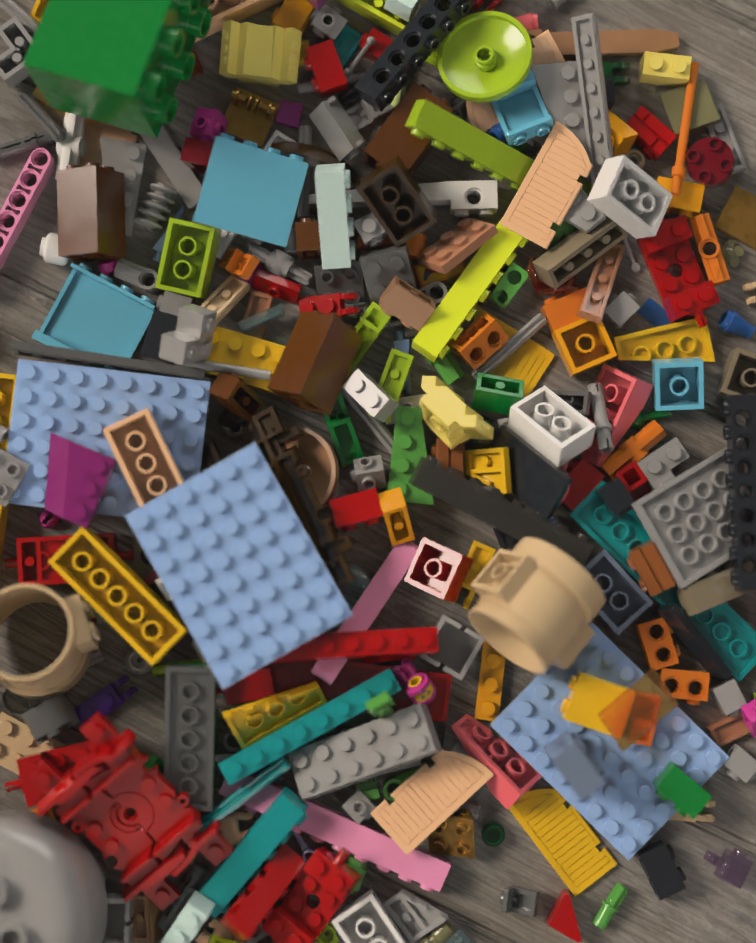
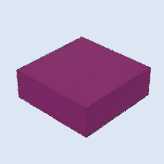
M281 99L275 121L276 124L299 129L304 105Z

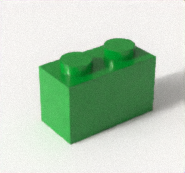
M478 372L473 388L471 408L509 415L510 407L523 399L524 380Z
M671 761L652 782L657 788L655 793L665 802L670 799L676 804L673 809L684 818L686 815H689L694 820L712 798L707 791Z

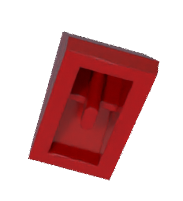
M567 889L562 890L545 921L548 926L575 942H582L570 894Z

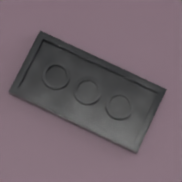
M501 425L489 448L509 447L512 492L546 520L551 519L573 479L506 425Z

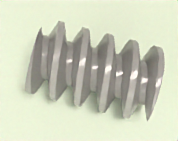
M160 182L150 184L149 188L153 192H146L145 194L149 201L143 200L141 205L145 209L137 210L141 218H133V222L138 227L155 235L157 233L154 229L163 228L158 221L167 220L162 213L171 212L166 204H175L170 196L179 195L176 190Z

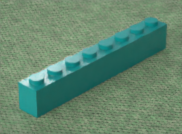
M390 668L223 760L218 765L230 786L366 710L365 702L385 691L391 696L400 691L401 688Z

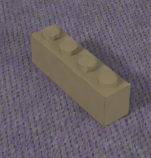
M605 215L606 220L588 234L576 229L532 262L539 280L557 289L627 237V231L607 215Z
M745 559L743 562V567L747 572H751L753 569V563L749 559ZM733 562L722 566V572L716 573L714 569L703 575L702 580H695L686 587L675 590L687 617L753 591L734 590V585H731L730 582Z

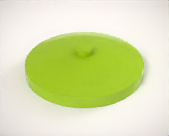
M482 11L462 18L455 25L454 30L440 43L437 52L438 70L446 87L456 96L471 102H491L509 95L526 79L533 61L532 43L525 27L514 17L498 11Z

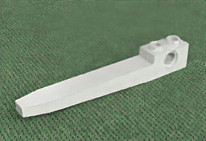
M497 180L446 181L418 184L432 206L449 205L450 214H455V217L464 218L468 217L469 214H478L479 217H490L493 215L492 213L497 212ZM347 190V194L352 193L353 207H368L357 190ZM316 194L309 195L310 207L317 208ZM476 195L480 202L470 204L467 197Z

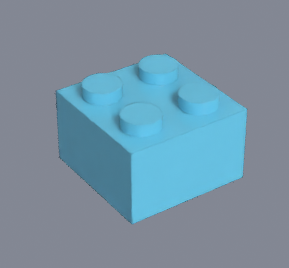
M700 357L652 359L653 406L656 411L704 409V365Z

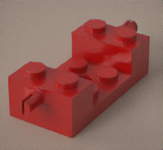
M685 215L673 219H664L663 217L656 236L636 239V242L670 323L688 316H694L699 328L705 327L709 324L703 311L721 301L712 280L706 282L689 243V239L693 237ZM675 265L680 268L681 274L679 277H673L670 274V266Z
M96 533L123 561L134 560V556L125 557V555H134V550L120 551L117 533ZM73 535L16 538L17 558H5V563L14 562V564H5V568H18V584L50 585L68 583L48 561Z
M89 740L17 759L19 779L5 782V787H8L6 788L7 793L21 789L25 795L27 808L37 806L38 802L45 795L26 777L28 772L46 757L64 774L68 770L69 763H77L95 746Z
M325 846L315 850L303 867L304 873L283 903L274 908L261 927L263 931L272 937L275 943L316 942L362 877L345 863V860L351 854L349 850L346 851L347 848L342 847L337 856ZM311 894L319 897L320 904L318 907L310 905L309 896Z

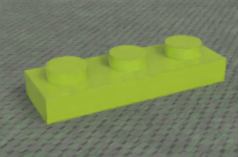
M392 348L379 385L398 403L415 357ZM394 412L385 422L391 423Z

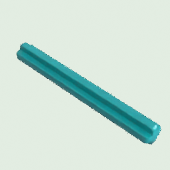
M281 757L215 806L212 812L209 811L200 818L203 827L198 832H203L217 819L221 821L291 768L288 760Z

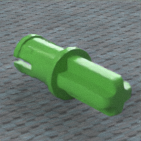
M617 882L606 900H602L603 905L592 920V923L605 930L615 912H619L618 907L627 895L628 888Z

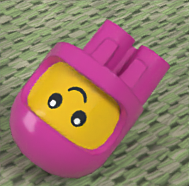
M404 658L401 661V666L393 667V674L404 685L405 692L415 704L421 703L426 705L435 698V685L427 674L423 672L418 673V669L409 658Z

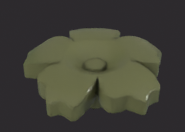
M729 239L720 247L726 267L729 263L730 267L734 268L740 262L738 257L744 255V249L740 248L739 245L735 246V241Z

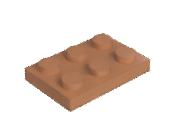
M469 217L464 218L458 222L454 229L444 233L440 240L426 247L423 253L416 259L420 266L447 274L496 235L498 231L494 224Z

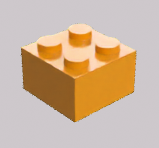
M582 318L555 330L551 334L570 378L610 361L617 356L602 321L598 324Z

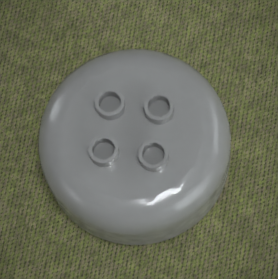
M1 810L0 943H102L107 925V895L99 867L85 844L71 830L48 816L42 815L39 817L36 812L26 810Z

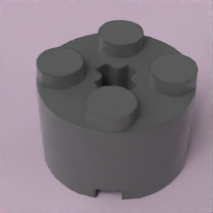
M66 692L22 714L38 745L80 723L79 717Z

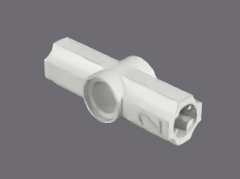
M65 112L63 132L66 136L61 142H56V152L58 155L56 170L66 169L67 165H79L80 158L84 157L86 152V142L84 139L86 124H84V117Z

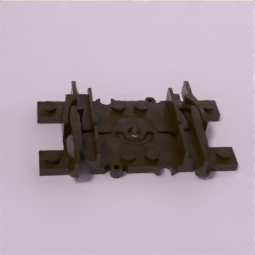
M274 406L252 416L261 437L255 443L336 586L340 589L355 581L356 578L344 555V552L350 550L353 546L352 544L356 543L355 539L348 535L339 537L337 534L339 533L338 530L332 529L330 525L332 518L321 519L320 511L326 508V505L320 504L311 482L304 479V477L310 475L311 469L308 465H299L300 460L304 457L299 453L296 445L289 449L286 447L291 442L303 437L305 432L295 426L286 430ZM210 439L204 443L201 472L224 460L215 440Z

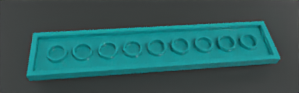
M600 481L568 515L639 584L638 580L641 578L637 570L633 572L626 559L629 558L628 552L631 549L651 540L638 515L632 509L620 517L618 514L610 515L595 493L596 489L606 484L604 481ZM677 585L652 597L660 606L677 604L684 612L675 591L679 589ZM726 602L688 617L732 671L733 674L731 676L737 682H740L756 665V632Z

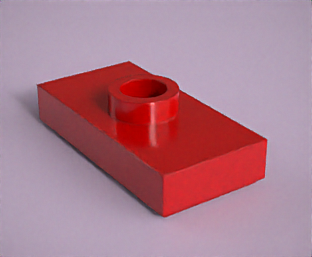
M257 269L253 283L254 289L295 305L298 302L302 287L297 283L261 269Z

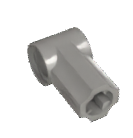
M124 258L118 261L113 275L115 278L141 288L149 294H155L161 290L155 288L157 273L154 270L144 268ZM155 277L153 285L145 286L147 278Z

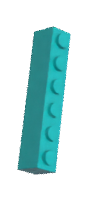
M285 787L236 844L233 852L219 864L198 889L199 893L215 903L210 913L213 918H216L220 912L223 914L227 912L233 903L231 899L235 894L239 897L248 886L246 884L247 880L250 877L252 879L256 878L262 870L260 865L264 860L269 862L277 852L276 846L280 842L284 844L292 835L290 830L296 824L299 827L306 819L307 814L305 812L308 804L289 788Z

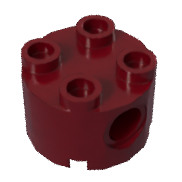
M707 137L700 139L686 153L687 171L695 183L714 189L724 185L731 178L735 166L733 153L727 143L720 138Z

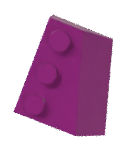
M51 433L45 509L70 522L90 528L118 461Z

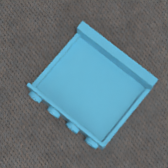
M221 133L220 137L215 136L192 221L286 247L309 163L303 162L304 157L298 155L282 156L280 155L281 150L275 148L259 149L257 148V143L244 140L243 144L235 142V137Z
M71 263L70 266L73 269L42 327L39 331L35 330L31 338L48 346L133 358L148 331L154 309L158 310L154 306L155 301L144 295L141 298L133 295L134 290L123 284L120 287L112 284L113 279L102 273L98 277L91 273L92 268L83 263H80L79 266Z

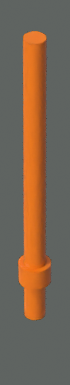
M691 62L690 77L686 86L675 166L672 167L671 178L673 179L671 194L673 197L680 196L682 180L685 179L686 175L684 165L699 69L698 62Z

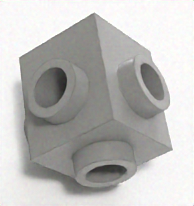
M324 4L319 10L315 9L309 17L313 20L310 24L313 28L312 32L322 40L326 37L328 40L332 39V41L335 40L348 20L340 15L342 13L341 10L332 4L329 6ZM323 19H328L330 25H326Z
M381 455L353 459L354 469L350 470L352 484L357 483L358 492L375 487L376 489L387 488Z

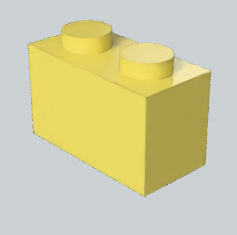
M645 51L640 60L638 83L678 88L684 86L689 81L692 57Z

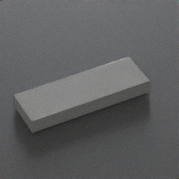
M722 103L715 105L720 122L705 127L707 136L718 137L731 148L735 161L732 174L746 170V163Z

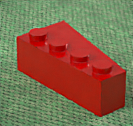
M285 843L281 844L273 858L269 862L267 861L260 873L251 881L219 922L241 941L250 940L258 931V924L263 918L266 920L273 912V905L277 899L282 900L288 893L290 882L293 879L297 881L303 874V865L306 861Z

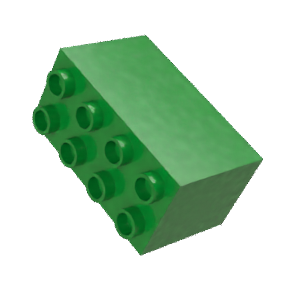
M49 0L24 59L23 66L52 108L157 139L162 124L170 125L175 119L178 109V98L174 94L179 81L187 82L193 73L195 55L191 50L197 37L204 39L209 32L212 14L208 7L211 0Z

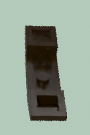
M276 142L271 144V148L281 150L280 155L289 157L290 154L304 157L303 162L309 163V165L314 167L322 164L345 163V169H350V189L356 190L360 176L345 161H339L334 154L319 147L299 142Z

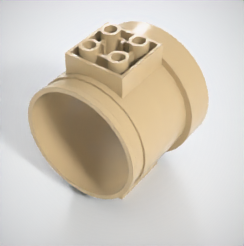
M524 537L512 551L499 549L470 585L480 596V599L477 601L476 606L469 611L468 618L480 636L497 652L517 666L531 673L543 675L548 670L549 665L567 670L574 663L575 658L588 645L591 637L595 634L589 624L605 605V596L593 577L570 556L545 541L533 537Z
M16 584L0 590V626L14 611L27 604L37 602L50 603L65 610L69 622V636L63 653L52 666L38 674L24 677L7 675L0 670V684L14 694L24 698L35 700L53 698L67 692L80 681L90 664L92 651L100 649L98 641H101L98 627H95L94 622L91 621L92 618H95L92 606L85 599L83 600L79 594L60 598L50 589L37 584Z

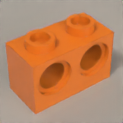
M483 312L450 345L465 364L476 370L493 353L501 349L510 338L494 318Z
M661 616L634 624L648 670L655 671L679 663L678 657L681 656L678 644L672 641L671 634L673 630ZM657 624L660 627V635L653 638L650 635V628ZM664 647L668 655L665 660L660 661L657 658V651Z
M664 667L658 669L657 687L674 703H676V699H686L685 704L700 705V701L708 702L710 673ZM669 679H674L676 687L673 691L668 692L665 688V683ZM693 681L699 683V690L695 694H691L689 691V685Z

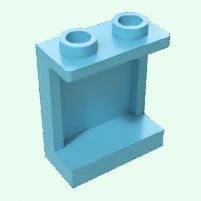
M532 70L529 71L526 79L515 91L501 99L491 101L509 146L521 145L535 136H544L553 128V119L548 114L536 86Z

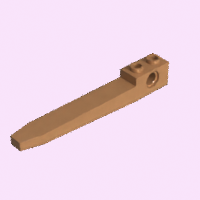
M542 29L527 30L530 40L543 33ZM659 29L599 31L602 58L643 56L645 51L665 53L677 50L680 47L679 33ZM550 32L564 60H576L573 32Z

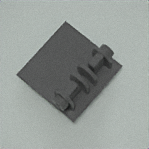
M351 261V268L322 269V265H314L317 295L358 293L357 299L344 300V303L355 304L365 302L360 261Z

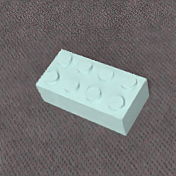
M345 163L316 165L315 169L322 269L351 268V261L356 260L355 240H351V237L354 236V217H349V213H352L353 208L352 193L347 194V189H350L351 175L350 169H345Z

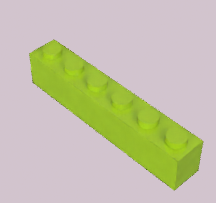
M426 99L416 100L405 124V127L412 130L411 134L419 139L427 138L431 140L433 147L440 150L445 148L451 151L450 155L460 161L465 159L471 162L470 167L483 172L484 169L490 173V178L502 182V180L509 183L508 187L514 191H518L535 161Z

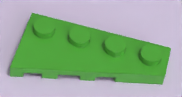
M399 405L396 409L388 490L400 487L405 502L434 505L421 408Z

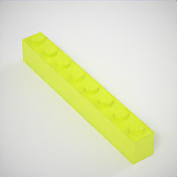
M498 223L496 226L498 233L481 246L416 335L411 347L433 363L438 358L443 359L450 349L447 345L452 339L455 341L464 330L461 326L465 320L471 321L477 312L475 307L478 302L484 303L491 292L488 290L491 284L497 285L504 274L502 272L504 266L512 264L517 257L515 251L519 246L523 248L528 239Z

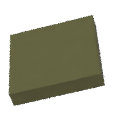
M705 79L698 80L696 83L689 133L720 122L719 114ZM687 85L659 94L672 132L677 137H679Z

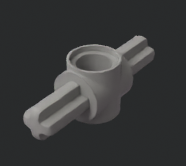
M251 244L247 251V254L255 256L260 260V263L265 265L264 269L266 272L284 279L289 277L304 286H308L313 275L294 265L295 259L281 250L276 249L270 252L256 244Z

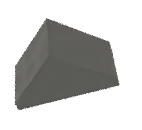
M551 390L584 417L589 415L590 391Z

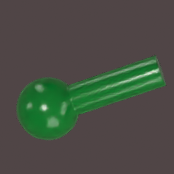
M671 410L640 412L630 427L639 429L645 422L672 416Z

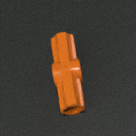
M709 212L689 219L708 280H712L714 286L730 281L731 279ZM708 244H713L717 248L716 252L712 255L703 253L704 247Z
M652 420L636 435L630 436L617 447L618 450L605 460L600 467L610 480L616 478V472L634 460L636 463L648 454V450L667 434L659 423Z

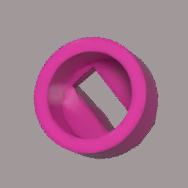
M116 259L98 262V267L102 274L109 277V272H112L114 275L117 265Z
M45 510L40 515V523L44 528L53 529L60 522V517L48 510ZM52 514L53 517L45 524L44 521Z

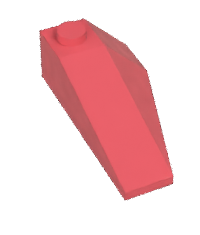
M604 363L595 383L596 387H598V383L603 385L602 389L608 421L612 424V443L615 448L644 408L654 385ZM590 407L589 414L592 415L591 421L594 422L592 408ZM594 434L592 446L582 452L581 458L584 457L588 462L601 467L611 452L605 453V449H603L604 453H599L597 436Z
M466 714L451 726L468 756L483 764L494 774L485 784L507 810L542 778L505 739L501 740L493 735L489 727L472 716Z

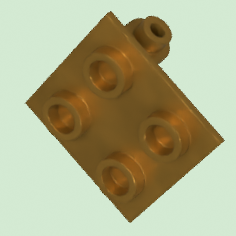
M237 87L230 95L231 102L224 116L228 120L226 133L243 140L255 142L259 147H262L280 104Z
M461 809L457 817L449 816L428 836L429 852L476 859L472 813L468 809Z

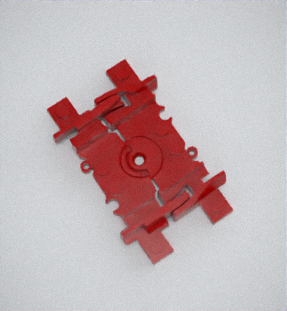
M98 711L79 730L95 747L75 764L74 769L70 768L62 774L45 757L28 772L26 777L45 795L38 802L37 815L41 817L57 803L59 807L55 812L62 818L60 821L62 824L68 820H74L72 824L73 832L81 833L85 829L86 836L103 852L104 860L109 856L117 858L118 861L114 863L113 869H120L123 872L120 881L122 883L127 882L124 886L123 900L128 902L142 891L163 911L180 897L181 893L167 878L169 874H172L174 877L177 876L190 863L193 857L198 854V850L214 866H217L233 852L234 847L218 832L221 829V823L218 819L203 832L199 833L198 830L203 827L200 821L201 814L192 805H188L189 793L182 791L177 796L176 788L158 771V765L154 768H147L144 765L149 755H142L133 746L137 736L130 729L124 730L119 735L118 730ZM133 808L136 813L133 815L128 814L127 809ZM154 839L157 841L155 847L152 845Z

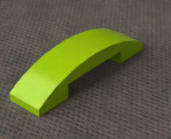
M375 301L370 304L355 327L356 332L363 337V340L346 379L391 319V316L386 315Z

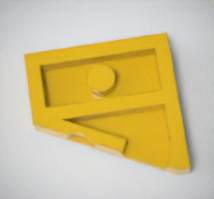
M509 447L465 450V467L468 476L480 479L482 483L501 490L500 492L503 494L512 493Z

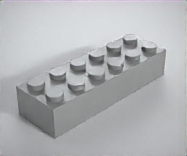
M419 703L287 753L301 799L313 800L442 752V748L427 705Z

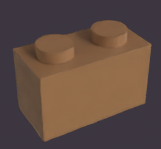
M395 275L381 295L379 306L386 315L391 317L394 315L399 318L405 327L420 331L435 310V300Z

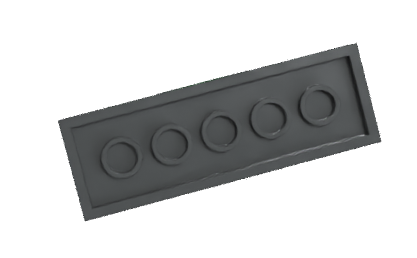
M168 662L165 676L164 777L176 788L177 796L182 791L189 793L188 805H192L197 811L212 812L214 807L215 757L219 738V709L216 706L217 679L208 663Z

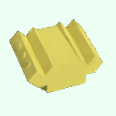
M234 20L224 21L219 74L245 83L278 87L280 84H296L302 31L293 27L284 29L277 25H258L248 21L238 23Z
M422 376L421 388L426 392V395L419 402L423 412L422 418L425 425L451 450L469 439L493 440L494 428L483 420L484 417L465 404V399L455 393L453 388L436 376Z

